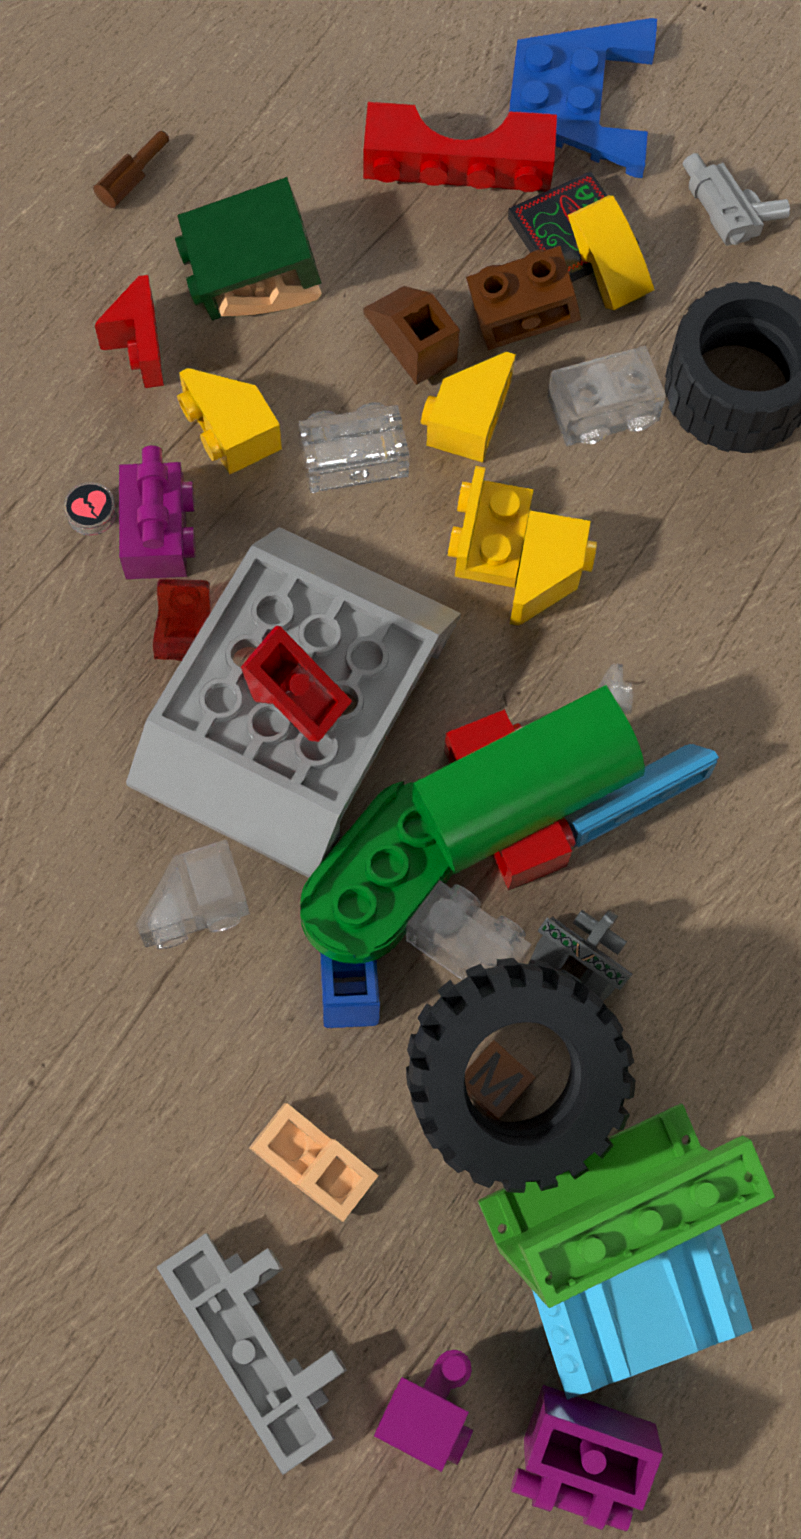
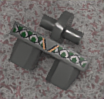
M581 910L573 924L589 934L587 940L553 916L551 918L547 917L538 929V932L543 936L538 941L531 959L546 962L553 969L560 971L569 957H574L588 967L580 981L602 1001L608 998L615 988L621 990L633 975L632 972L597 948L601 943L618 955L627 943L626 940L610 930L618 918V915L611 910H608L600 921H597Z

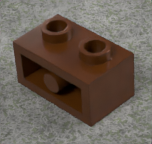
M561 246L548 250H535L524 258L503 265H490L480 270L479 273L466 277L488 351L581 321L576 295Z

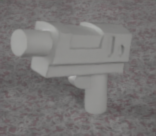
M698 153L691 154L683 161V167L690 176L688 186L690 192L695 199L698 198L710 216L711 224L726 246L738 245L741 242L749 241L750 238L760 236L764 226L763 221L789 217L790 206L787 199L761 202L752 190L745 189L742 191L724 163L716 166L713 164L707 167Z

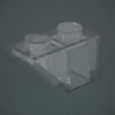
M227 839L176 855L172 858L136 924L146 948L156 945L157 949L172 948L187 941V934L209 928L210 932L224 931L238 925L241 922L240 917L250 914Z

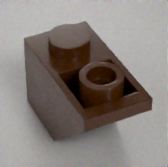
M403 286L363 308V314L416 385L457 362L460 329L433 293Z

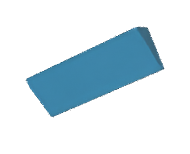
M695 744L685 745L645 766L644 776L567 815L564 818L572 830L575 839L574 847L578 846L579 848L708 779L717 764L718 755L714 750Z

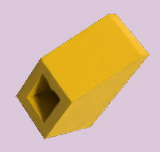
M190 368L179 372L183 393L177 395L180 407L190 423L195 420L198 421L204 431L200 434V438L207 454L212 461L220 459L229 475L282 450L280 424L256 385Z

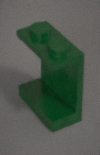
M288 177L177 215L182 235L175 237V242L183 264H191L193 275L186 277L187 285L194 304L199 305L203 303L212 321L221 318L215 296L295 269L303 289L322 284L299 206Z

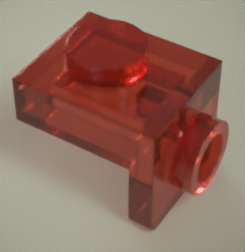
M160 579L157 584L158 615L153 638L154 659L182 661L212 612L210 583L207 580Z

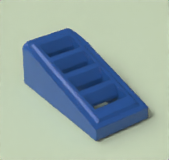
M320 953L324 1027L376 1026L379 1023L380 1012L377 961L373 960L356 964L344 963L336 960L332 961L331 958ZM365 977V981L333 982V978Z

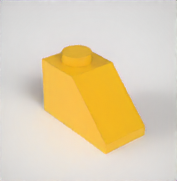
M504 352L443 379L437 397L429 395L422 412L421 424L427 426L426 446L483 463L512 383L516 354Z
M530 510L509 624L522 625L577 590L582 571L592 572L597 542L588 540L591 521Z

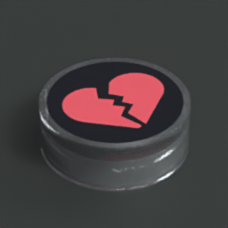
M86 482L79 484L69 491L64 500V511L68 523L72 529L80 534L88 536L101 534L107 531L115 522L117 508L114 497L108 488L99 483Z

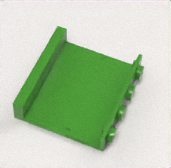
M680 1103L609 1137V1140L614 1145L603 1159L595 1152L583 1161L589 1171L575 1180L570 1172L567 1171L556 1176L558 1187L541 1191L536 1182H526L524 1193L506 1192L505 1188H502L477 1201L499 1253L545 1305L551 1308L775 1198L752 1141L742 1135L711 1151L705 1149L698 1141L684 1105ZM687 1135L688 1141L687 1143L683 1144L682 1138L683 1136ZM500 1224H503V1226L506 1228L502 1232L498 1231V1227Z

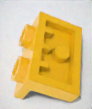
M475 466L472 483L462 481L457 511L465 513L463 528L456 526L452 528L448 556L457 558L455 577L515 588L534 489L485 481L486 467Z

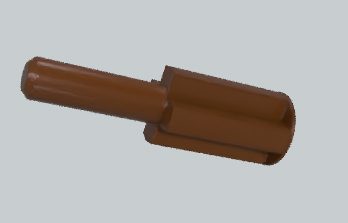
M158 131L133 158L130 154H125L94 185L93 190L97 198L107 207L115 208L146 176L142 170L169 142L168 134L164 131Z

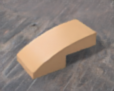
M294 269L215 296L221 316H245L270 313L304 305L318 300L322 293L319 285L303 289L297 272Z
M288 1103L282 1105L249 1147L267 1164L341 1222H344L379 1176L338 1141L330 1139Z

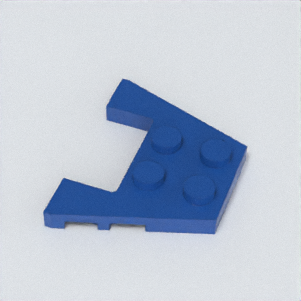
M648 18L518 39L509 112L556 114V147L562 149L564 143L590 153V160L599 163L600 159L608 160L626 167L625 174L635 178H643L648 131L602 127L599 122L605 61L612 60L652 65L655 53L657 19Z

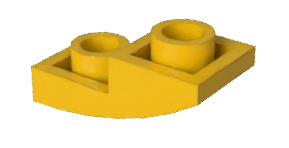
M608 195L568 215L581 259L592 264L605 308L616 310L655 290L637 240L614 196Z

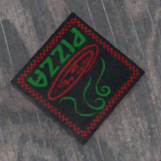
M590 171L509 208L508 220L530 253L539 249L548 250L561 246L570 279L573 282L594 271L590 262H585L581 259L568 215L606 197L607 194Z

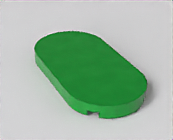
M401 781L381 791L311 874L302 889L300 920L304 934L311 945L328 958L339 962L356 964L370 962L386 955L402 940L454 874L412 801L414 782L404 784V781Z

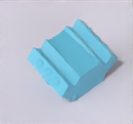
M721 1225L551 1308H548L533 1291L567 1400L753 1331Z

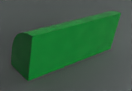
M604 685L414 782L412 801L453 873L456 874L644 776V759L636 735L627 717L608 686Z

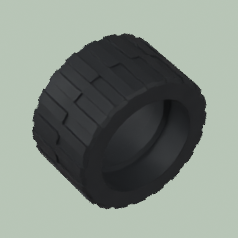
M749 281V283L733 282L727 283L720 288L715 287L705 292L703 297L696 299L689 306L686 315H683L677 330L665 374L667 379L664 386L665 396L669 400V408L672 415L676 416L680 426L687 433L690 432L701 443L717 447L718 450L752 453L755 450L762 449L764 451L772 448L780 441L784 442L792 436L796 428L800 427L801 299L795 295L788 294L777 286H768L761 284V282ZM723 346H744L755 349L776 363L785 377L786 384L772 390L758 392L732 387L711 372L702 355Z

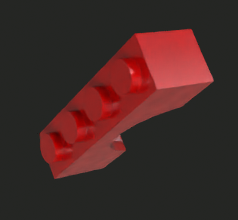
M368 102L363 146V179L378 180L385 183L399 181L425 183L431 186L443 184L471 186L476 189L501 188L515 189L523 192H546L551 189L555 163L557 115L510 111L503 123L493 132L475 139L460 140L445 137L429 128L421 119L415 105Z

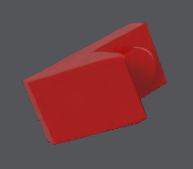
M141 275L130 284L97 320L95 330L101 350L128 348L131 370H141L144 388L164 386L154 301L149 275Z
M275 626L241 666L253 700L258 703L273 704L309 741L320 742L352 702L341 688L281 626Z

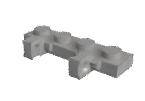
M205 1233L157 1266L158 1271L282 1475L335 1439L318 1409L329 1402L322 1388L346 1372L345 1365L334 1349L304 1370L296 1358L288 1362L254 1308L261 1302L254 1289L260 1287L284 1270L272 1250L267 1248L245 1264L238 1253L224 1260L210 1235Z

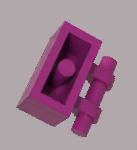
M154 445L142 448L141 464H119V558L126 580L187 577V558L196 557L194 527H186V512H195L193 481H184L181 462L163 463V450Z
M455 1349L442 1353L434 1362L423 1388L401 1377L374 1433V1437L442 1472L447 1460L458 1465L469 1443L473 1429L463 1425L469 1412L446 1399L451 1389L461 1387L469 1380L472 1367L468 1356L462 1351Z
M542 1385L524 1437L525 1470L521 1468L516 1469L512 1480L511 1492L532 1499L533 1507L548 1512L553 1507L582 1516L585 1525L600 1530L605 1525L626 1532L631 1524L633 1508L641 1511L644 1509L663 1456L656 1423L578 1396L567 1400L565 1392Z

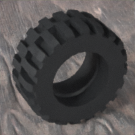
M515 958L497 959V966L484 969L481 964L465 970L468 977L455 985L450 979L437 990L441 997L433 1006L429 1004L424 1006L418 1016L421 1024L417 1034L410 1035L407 1048L410 1062L409 1066L406 1067V1079L412 1099L411 1102L424 1135L432 1148L438 1149L441 1152L446 1164L457 1173L466 1170L469 1172L474 1183L490 1188L494 1181L502 1182L506 1192L524 1193L526 1182H536L540 1190L544 1191L558 1187L556 1176L567 1171L570 1172L574 1180L589 1171L583 1161L595 1152L603 1159L614 1145L607 1136L613 1127L618 1130H624L630 1115L623 1107L625 1098H634L636 1080L628 1072V1067L634 1063L631 1046L623 1039L621 1034L624 1030L615 1014L603 1003L604 1001L577 977L563 969L561 971L553 969L546 962L531 959L528 964L518 963ZM531 1022L550 1028L561 1037L571 1058L568 1081L559 1098L541 1114L522 1121H499L483 1115L471 1102L465 1084L466 1068L478 1045L493 1032L511 1024Z

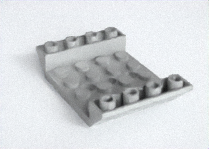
M278 527L251 545L146 719L126 781L127 786L309 878L335 846L340 837V821L430 658L438 659L461 618V613ZM275 626H281L341 690L353 696L358 703L353 712L341 715L320 742L309 741L273 704L255 702L241 667L233 662V657L238 650L245 647L256 649Z

